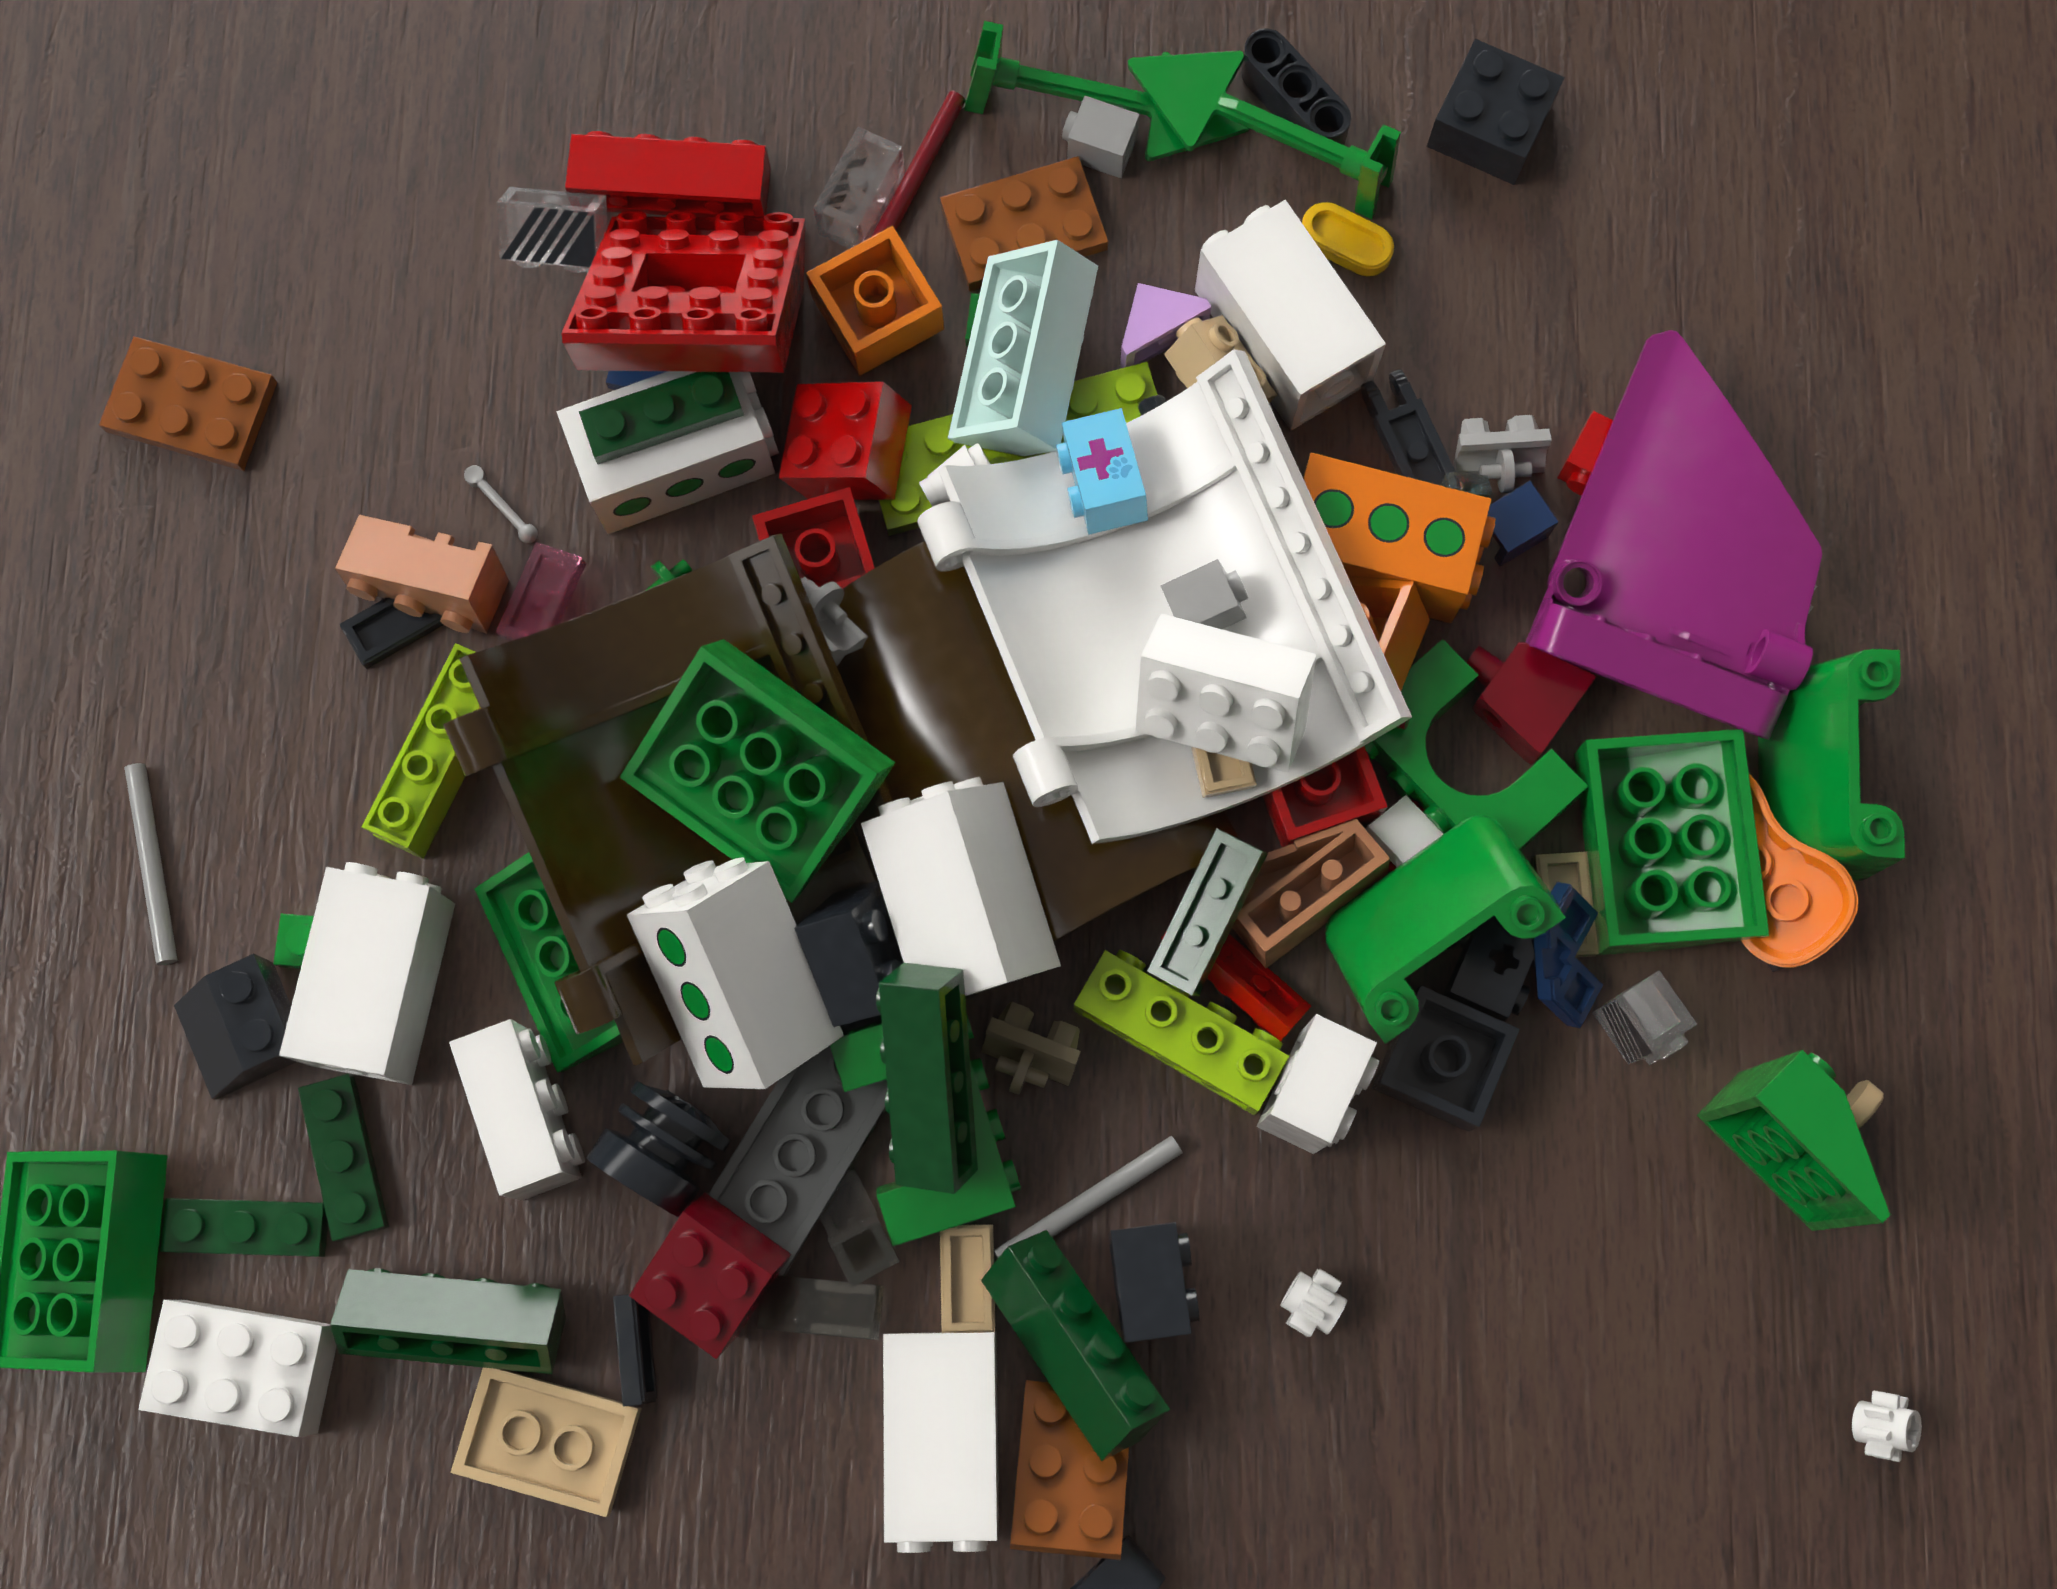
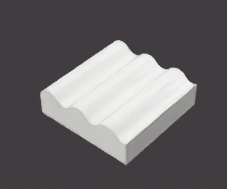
M1407 795L1366 828L1367 832L1390 857V861L1396 867L1443 835Z

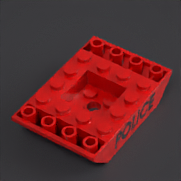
M625 211L617 216H612L561 333L562 343L577 370L784 373L804 290L805 218H793L791 214L784 212L769 213L763 218H744V215L738 212H723L715 217H695L694 213L687 211L672 212L666 215V217H647L646 213L641 211Z

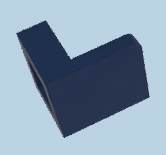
M1531 481L1492 503L1489 507L1487 516L1496 518L1492 536L1500 546L1494 557L1495 561L1499 566L1504 565L1549 538L1558 524V520Z

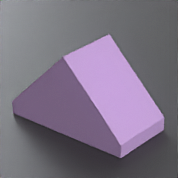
M1138 283L1121 347L1120 367L1125 368L1147 362L1168 350L1178 339L1175 335L1178 329L1188 321L1200 317L1202 321L1210 319L1211 305L1208 300Z

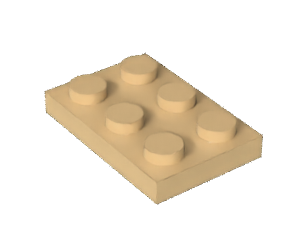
M483 1368L451 1473L608 1517L612 1511L642 1408L634 1405L623 1407V1402L517 1372Z

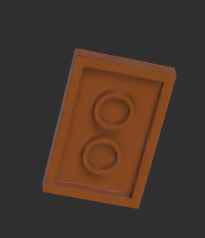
M1079 156L940 197L941 208L969 291L981 288L989 256L1054 240L1061 241L1084 257L1108 250V239Z
M133 336L99 426L107 433L244 471L278 382L271 374Z
M1030 1380L1025 1382L1010 1549L1120 1560L1129 1447L1101 1461L1049 1382Z

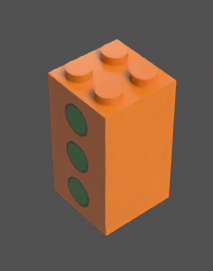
M1310 453L1303 479L1348 576L1413 581L1428 617L1435 620L1452 623L1459 609H1468L1472 595L1476 596L1484 570L1483 565L1476 563L1480 562L1484 548H1488L1495 526L1496 518L1487 516L1491 498Z

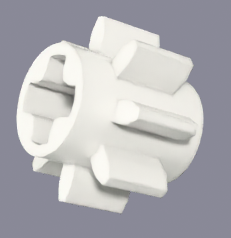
M1317 1269L1312 1278L1300 1271L1290 1285L1280 1305L1291 1312L1286 1324L1307 1337L1312 1336L1315 1328L1328 1335L1347 1303L1346 1298L1336 1293L1342 1282L1322 1269Z
M1874 1390L1872 1391V1402H1858L1852 1418V1433L1857 1442L1866 1443L1865 1455L1900 1462L1902 1450L1908 1452L1916 1450L1921 1437V1417L1918 1411L1907 1409L1908 1397Z

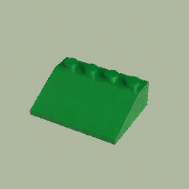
M725 639L700 647L620 778L732 860L743 857L746 863L769 861L784 897L793 903L867 807L895 762Z
M1743 729L1585 740L1574 753L1576 773L1588 785L1579 800L1585 852H1587L1593 908L1598 912L1595 919L1599 953L1597 955L1651 952L1768 937L1769 928Z
M528 852L474 888L535 1025L547 1044L557 1073L564 1072L623 1043L614 1020L580 1034H576L554 982L580 969L530 853Z
M1803 1050L1740 1071L1697 1116L1812 1231L1883 1223L1890 1216V1212L1845 1091L1833 1080L1836 1074L1822 1058L1813 1053L1807 1055Z
M117 1150L7 1152L0 1210V1368L93 1373L146 1372L168 1155Z

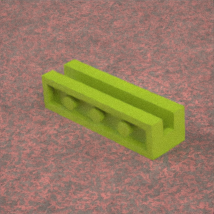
M455 643L362 825L363 829L373 833V836L379 840L424 859L465 778L443 724L481 709L459 659L475 653V651Z

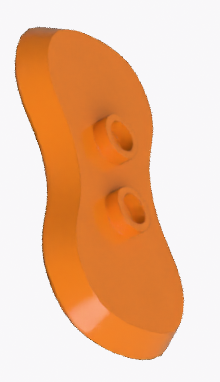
M1749 774L1769 936L1741 941L1749 952L1768 964L1778 967H1798L1826 953L1847 932L1858 911L1856 886L1848 871L1837 860L1797 841L1781 827L1770 810L1761 787Z

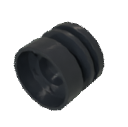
M637 1080L630 1092L649 1104L645 1113L642 1115L623 1103L618 1108L622 1116L635 1127L630 1136H627L618 1131L605 1128L586 1158L637 1194L676 1217H680L700 1190L697 1183L683 1171L687 1164L691 1162L713 1170L717 1164L698 1151V1147L705 1140L724 1152L731 1140L720 1132L711 1121V1117L667 1089L662 1090L647 1086Z

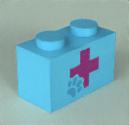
M1122 408L1062 422L1064 443L1056 444L1057 456L1062 474L1072 473L1075 486L1067 488L1074 518L1084 517L1088 535L1148 521L1146 493Z

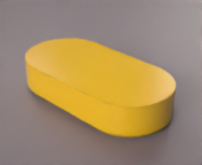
M1329 202L1315 204L1304 214L1302 224L1328 260L1362 276L1380 274L1390 264L1394 252V242L1389 232L1383 227Z

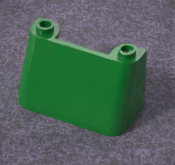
M1863 650L1809 666L1801 684L1795 690L1789 691L1770 740L1758 737L1759 786L1777 822L1797 841L1837 860L1845 867L1852 880L1863 881L1905 859L1904 828L1897 813L1886 806L1863 804L1860 799L1859 707L1865 702L1883 701L1898 688L1901 677L1900 650Z
M1473 815L1461 821L1335 911L1327 921L1325 938L1336 963L1368 1022L1386 1044L1405 1031L1415 1021L1419 1012L1417 996L1405 979L1414 971L1493 916L1497 918L1503 928L1511 935L1521 939L1535 938L1566 917L1546 884L1504 828L1494 818L1485 815Z

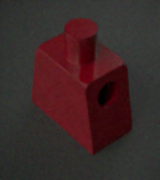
M1519 642L1505 662L1480 645L1466 662L1478 674L1476 681L1486 687L1472 709L1530 765L1543 753L1595 679V676L1553 655L1530 647L1525 642Z

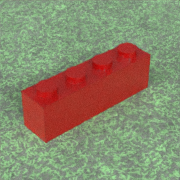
M591 131L587 135L571 134L565 189L574 210L621 213L625 211H641L654 215H668L672 212L687 211L694 213L695 217H715L723 212H738L743 214L744 218H763L767 214L771 166L766 145H758L749 140L717 143L709 142L700 137L666 140L651 134H639L633 138L616 137L603 131Z

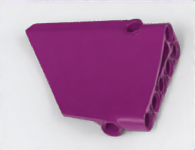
M1669 330L1654 334L1644 344L1548 576V589L1525 643L1529 644L1530 647L1553 655L1581 669L1658 697L1734 728L1743 729V731L1770 740L1789 691L1795 690L1801 684L1812 661L1813 648L1805 645V625L1823 555L1822 549L1763 452L1719 387L1677 331ZM1573 568L1581 571L1586 580L1584 591L1577 597L1567 594L1563 585L1565 575Z

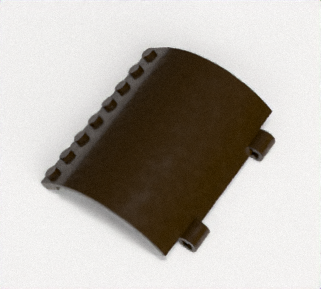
M781 533L772 535L729 554L720 560L608 606L530 635L459 658L481 708L443 724L466 777L491 766L495 771L580 969L554 982L576 1034L592 1030L614 1020L634 1066L647 1061L657 1053L682 1040L627 914L645 904L642 897L648 892L668 884L676 886L685 881L684 872L689 868L710 860L714 861L715 866H720L732 860L620 778L700 647L725 639L868 742ZM883 781L867 807L796 901L791 903L786 899L796 925L801 923L833 893L878 880L861 823L881 816L878 807L893 801L885 781Z
M924 541L879 565L843 588L844 596L839 607L847 613V617L868 637L863 647L845 655L837 668L868 743L895 762L884 780L892 800L895 801L907 797L913 800L923 796L922 790L949 781H953V784L980 777L983 785L1004 782L1053 942L1058 941L1141 894L1198 868L1216 829L1223 830L1239 838L1226 814L1222 811L1155 833L1092 844L1072 795L1050 805L1034 807L1032 805L1013 754L1024 745L1036 739L965 567L950 571L937 570L927 544ZM980 992L965 996L966 1002Z

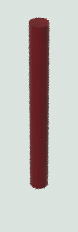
M949 91L871 237L891 226L895 230L899 227L966 102L961 94L955 91Z

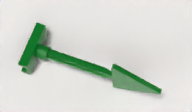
M984 21L971 67L970 76H972L964 111L983 115L993 86L1014 90L1015 87L1078 101H1083L1084 96H1088L1138 114L1147 115L1150 118L1145 159L1147 161H1154L1187 151L1146 92L1019 65L1020 61L1001 57L1003 25ZM1163 52L1161 56L1171 54L1168 52ZM1214 115L1195 148L1249 132L1250 128L1223 116Z
M1242 51L1133 57L1128 60V69L1188 151L1195 149L1214 115L1223 116L1340 168L1341 174L1358 181L1354 212L1372 220L1377 209L1380 184L1389 188L1394 178L1401 136L1400 131L1383 124L1368 151L1351 145L1349 148L1227 94L1228 88L1244 62V53Z

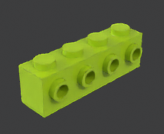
M1105 950L1076 999L1073 1011L1255 1115L1261 1108L1289 1058V1055L1280 1051L1283 1043L1269 1033L1255 1028L1253 1034L1245 1031L1234 1024L1237 1017L1227 1009L1213 1002H1210L1207 1008L1188 998L1190 994L1164 980L1160 982L1144 973L1145 963L1123 950H1119L1115 956Z

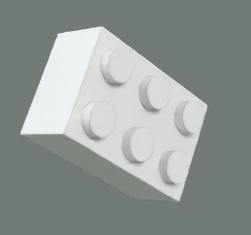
M1161 614L1141 655L1135 731L1288 773L1306 729L1317 654Z
M1316 1014L1299 1033L1256 1127L1312 1154L1326 1146L1331 1147L1333 1143L1337 1144L1339 1139L1343 1140L1357 1110L1349 1107V1103L1355 1094L1359 1095L1362 1089H1367L1378 1067L1379 1060L1371 1057L1377 1042Z
M509 1019L450 1041L449 1044L499 1196L523 1201L581 1179L582 1176L578 1165L585 1162L584 1154L575 1133L567 1134L561 1115L568 1113V1107L560 1086L557 1083L551 1085L545 1066L552 1062L543 1036L541 1034L534 1036L530 1028L528 1029Z
M163 1300L138 1410L295 1437L318 1434L336 1351V1343L330 1324L190 1300Z

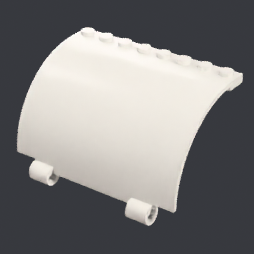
M1232 350L1196 377L1197 382L1164 404L1126 423L1146 493L1148 521L1088 535L1084 517L1074 518L1067 488L1075 486L1072 473L1062 474L1057 451L998 464L976 466L944 465L938 472L950 502L931 507L923 512L917 520L937 570L950 571L965 567L1034 734L1035 741L1024 745L1013 754L1032 805L1034 807H1042L1072 795L1092 844L1155 833L1246 803L1332 764L1412 718L1245 351ZM1219 559L1227 574L1234 570L1237 571L1248 595V599L1240 602L1247 618L1222 630L1317 654L1306 729L1289 772L1286 773L1252 763L1257 784L1254 788L1203 798L1191 746L1156 738L1152 735L1137 732L1135 729L1141 655L1160 615L1173 616L1161 585Z

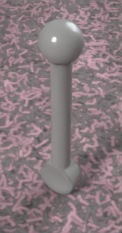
M477 465L468 467L464 473L467 483L472 487H479L515 526L518 530V537L522 542L530 544L535 542L538 536L536 527L531 524H525L488 484L486 475L481 467Z

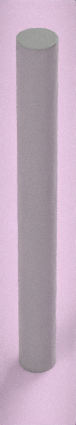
M136 763L127 765L124 769L156 965H167L177 962L178 959L146 765Z
M1169 1136L995 1249L994 1252L999 1258L1009 1245L1044 1230H1047L1053 1238L1183 1153L1175 1139Z

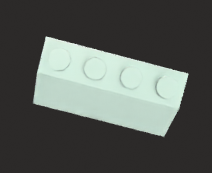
M1059 240L988 257L949 430V440L969 446L979 443L981 448L1020 456L1056 451V444L1061 443L1063 436L1062 422L1066 421L1098 265Z

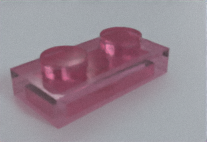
M536 542L496 633L503 639L512 641L560 624L587 563L580 556Z

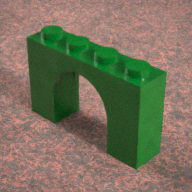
M1442 639L1411 666L1402 687L1401 694L1412 715L1406 730L1395 727L1366 744L1365 749L1370 762L1375 759L1388 772L1386 779L1390 786L1400 796H1411L1424 809L1423 813L1443 834L1464 819L1473 815H1485L1494 818L1504 828L1519 850L1522 851L1577 801L1588 785L1552 749L1512 785L1494 794L1469 795L1445 784L1436 775L1429 763L1426 753L1427 731L1443 714L1472 689L1478 674Z
M967 1016L968 1039L974 1038ZM882 1020L843 1032V1037L830 1045L844 1092L887 1079L886 1064L882 1062L880 1055L883 1039ZM981 1058L970 1061L978 1171L955 1194L896 1185V1182L877 1187L876 1195L892 1247L1016 1207L1012 1192L1021 1190V1186L1012 1159L1002 1162L996 1142L1006 1138L997 1109L986 1111L980 1091L990 1087Z

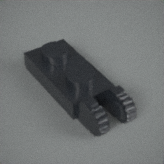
M1401 369L1389 374L1390 388L1399 407L1391 410L1388 409L1380 389L1374 381L1371 380L1363 383L1360 388L1361 394L1370 416L1374 419L1373 425L1397 475L1443 486L1449 474H1457L1422 399H1417L1410 382H1408L1405 373Z

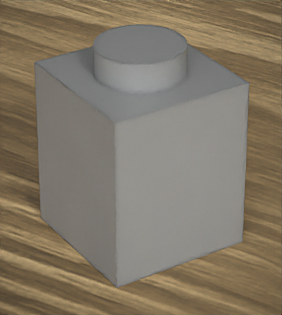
M1084 96L1078 113L1070 111L1063 128L1062 139L1068 141L1067 159L1079 156L1081 165L1122 179L1138 138L1140 114Z
M1219 559L1161 585L1173 616L1176 618L1218 629H1224L1247 618L1240 602L1248 599L1242 581L1236 570L1227 574Z

